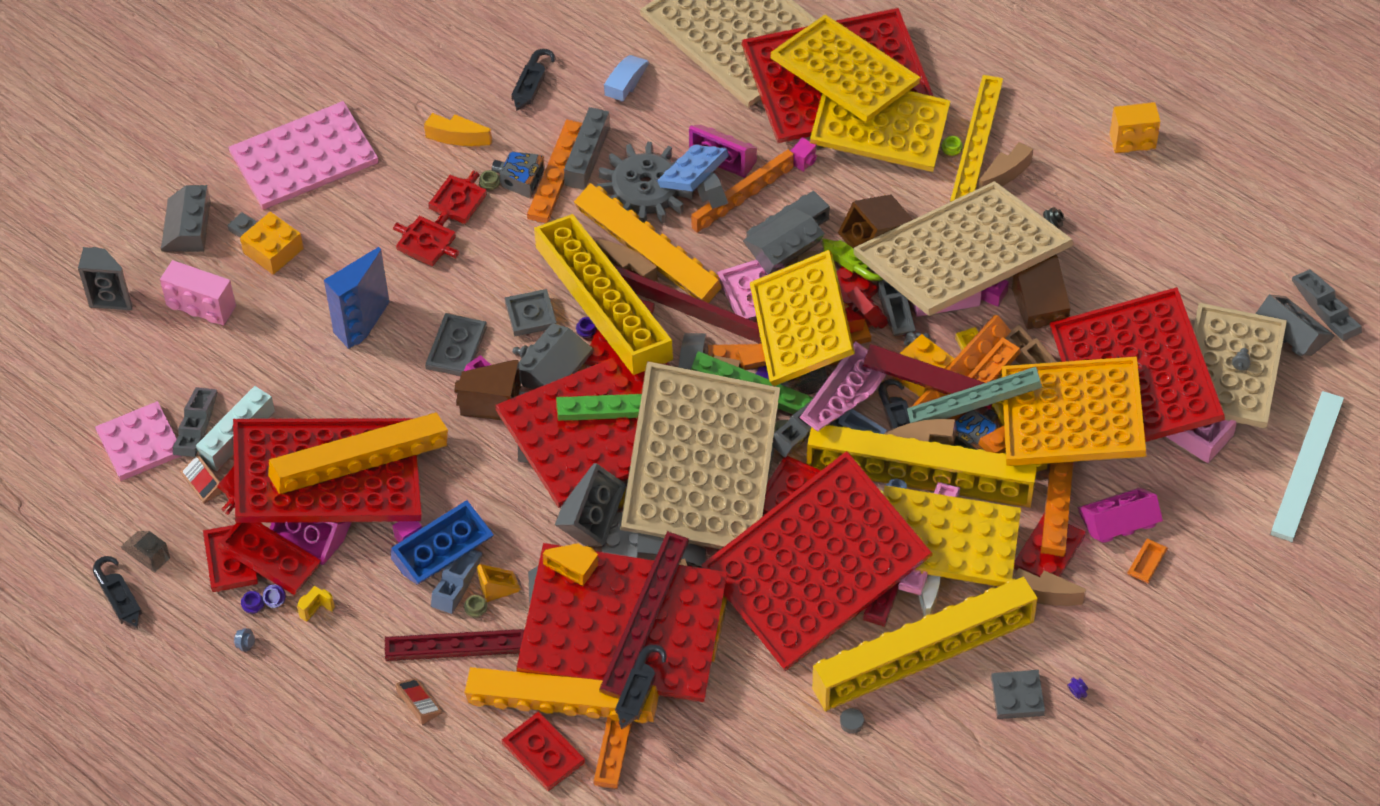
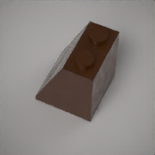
M892 194L853 201L838 234L847 245L855 248L913 219Z
M1057 254L1013 275L1012 291L1027 330L1042 328L1043 326L1050 325L1051 322L1070 316L1071 307Z
M519 360L506 361L461 372L460 380H456L454 392L457 394L456 406L460 408V415L502 421L496 412V405L519 396V391L521 390Z

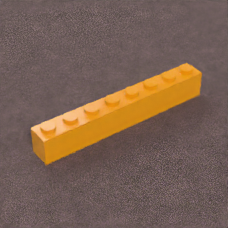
M590 183L577 197L574 204L578 211L624 246L647 258L657 267V271L690 296L709 303L722 288L719 282L720 277L712 270L706 271L703 268L704 265L696 258L690 259L686 256L687 252L682 247L673 246L671 240L666 235L657 234L655 228L647 221L645 223L639 220L640 217L634 211L624 209V205L617 198L611 199L608 197V193L601 186L598 185L596 188Z
M435 412L270 459L269 477L278 493L282 494L447 446L448 429L438 413Z
M470 667L464 693L468 703L474 706L492 705L499 709L511 707L521 711H530L531 709L540 710L547 714L560 712L568 716L579 714L587 715L590 718L610 717L613 720L619 721L618 714L615 711L619 699L599 692L603 680ZM652 686L639 720L635 719V722H654L659 698L656 686Z

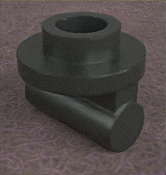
M1052 207L1043 212V217L1055 227L1060 228L1063 226L1065 217L1060 209L1057 210V208Z

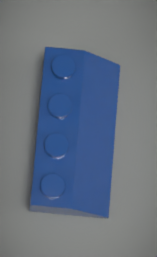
M468 500L393 546L391 548V560L404 577L418 585L492 538L494 534Z

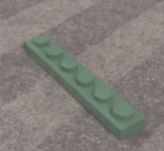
M1033 367L907 408L910 423L923 420L947 419L1042 388L1037 368Z

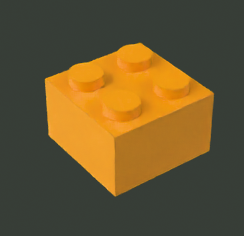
M1155 102L1116 106L1113 108L1110 137L1115 153L1156 149L1161 121Z
M272 212L265 215L240 237L243 253L273 275L304 249L301 233Z
M923 334L899 353L944 369L954 360L952 356ZM894 377L919 397L928 389Z

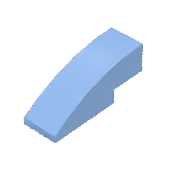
M632 55L624 58L605 82V96L624 102L628 93L633 92L649 61Z

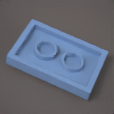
M691 146L657 180L660 188L694 191L729 156L727 149L715 146Z

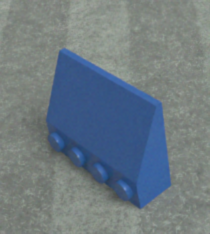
M380 247L324 279L333 333L348 349L360 344L367 338L390 303Z

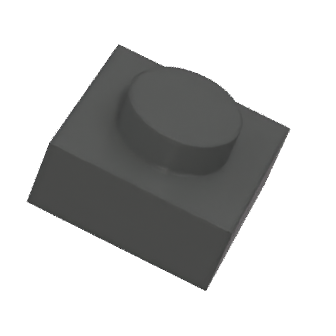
M241 212L227 226L231 233L240 238L257 221Z

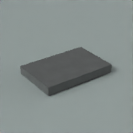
M445 313L425 363L426 369L461 376V372L464 371L466 365L476 358L487 329V322Z

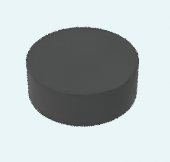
M850 708L842 712L840 726L845 732L857 733L863 728L864 716L859 710Z

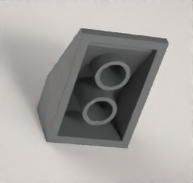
M594 463L562 504L555 526L584 546H604L627 485L603 467Z

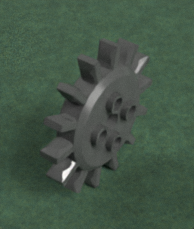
M647 142L645 153L636 154L632 145L628 144L626 145L627 158L624 160L611 153L609 155V163L615 167V170L600 167L599 178L612 182L597 184V186H601L608 194L613 193L610 198H617L627 211L631 209L635 213H639L638 216L641 222L645 223L647 221V214L656 213L660 222L665 223L666 211L664 209L670 206L680 214L683 212V203L677 199L678 196L693 199V191L660 188L658 177H661L666 170L676 163V161L673 163L670 161L672 157L671 146H667L663 153L658 155L653 154L652 142ZM643 177H649L651 178V181L642 182L641 179Z

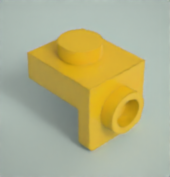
M314 586L307 595H303L298 601L299 617L307 622L320 606L332 612L335 609L332 594L325 589L321 590Z

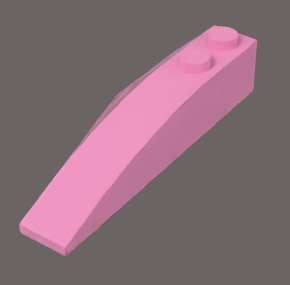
M856 341L853 344L855 354L843 358L800 416V419L816 431L821 430L870 397L886 376L884 373L863 366L868 350Z

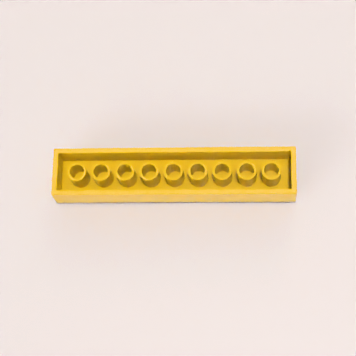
M573 214L534 228L537 250L633 375L646 371L647 362L664 364L673 360L672 339Z
M827 425L819 431L811 427L807 444V464L821 471L847 451L867 476L875 482L888 484L892 479H900L907 484V487L934 492L938 482L959 487V496L1031 508L1038 464L1007 466L1005 453L998 454L981 449L974 450L962 446L944 445L939 442H926L915 438L897 437L892 434L885 435L868 430H855L849 427Z
M1024 577L1011 579L1005 585L990 588L979 596H971L960 604L947 606L943 611L934 615L928 614L915 623H907L896 631L886 632L877 639L862 642L856 648L843 650L837 656L818 661L813 665L812 690L824 711H828L1034 623L1037 597Z

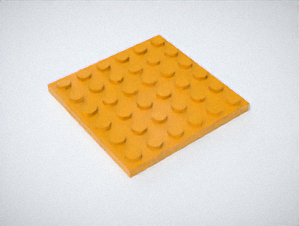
M1137 357L1002 366V377L1036 367L1042 384V388L1003 400L1007 466L1146 457Z

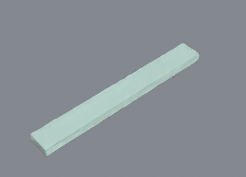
M1322 391L1270 535L1293 542L1344 397Z

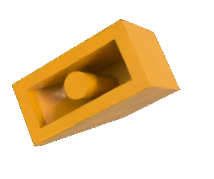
M576 543L545 550L543 553V564L584 586L598 566V554L593 548L589 546L584 547Z

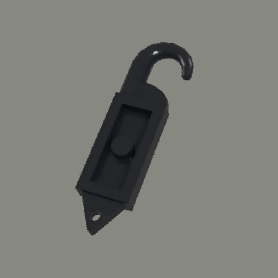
M542 48L534 51L527 65H525L511 94L516 111H519L528 104H532L545 77V67L537 63L540 56L548 55L551 58V62L554 63L555 54L551 50Z
M887 379L880 384L878 391L886 417L893 430L910 423L907 411L909 407L903 398L889 397L887 392L888 386L896 385L901 390L904 389V386L898 380Z
M104 556L97 559L93 565V574L121 624L125 623L138 629L142 611L122 575L115 573L105 576L101 569L102 565L106 562H112L115 565H118L119 562L112 556Z
M648 645L643 648L638 655L634 667L631 669L615 708L621 729H624L635 719L639 720L655 681V671L652 667L645 664L648 656L653 652H657L662 656V663L666 662V651L659 645Z

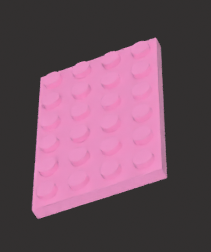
M344 101L229 147L230 154L263 210L379 163L377 155Z

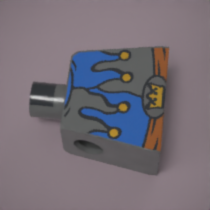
M512 151L505 162L494 160L492 164V171L500 174L502 187L530 199L545 170L544 155Z
M990 409L983 415L975 410L964 414L955 421L957 426L955 444L951 446L984 450L979 445V440L981 437L997 429L998 426L994 423L998 419L997 414Z

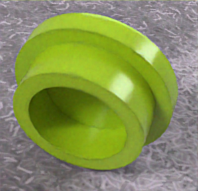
M956 136L946 137L941 145L942 151L950 156L958 155L963 147L962 142Z

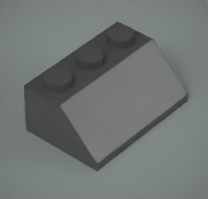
M185 185L168 198L161 251L204 252L211 203L207 185Z
M793 208L745 238L743 242L769 275L819 244L825 233L812 216Z
M83 247L78 270L89 307L132 310L133 306L122 267L106 249Z
M1269 294L1255 313L1287 320L1283 343L1288 342L1293 346L1291 348L1292 351L1299 356H1312L1335 336L1286 296Z
M552 323L519 361L521 384L523 387L534 390L574 374L594 350L570 328Z

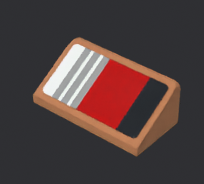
M198 454L180 471V474L203 504L223 493L217 488L219 480Z
M417 678L395 684L397 693L422 725L442 713L441 709Z

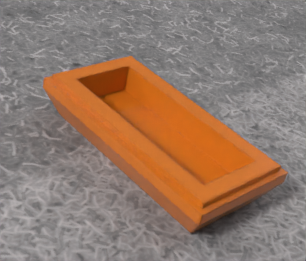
M1147 538L1127 574L1145 583H1149L1168 547Z

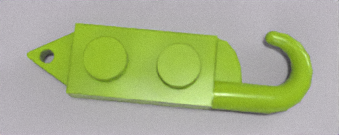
M822 238L824 252L830 250L835 262L852 273L856 272L869 281L883 280L878 274L868 271L869 267L854 255V249L845 242Z

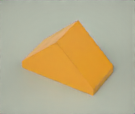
M482 564L477 566L479 584L486 602L517 593L521 590L513 571Z

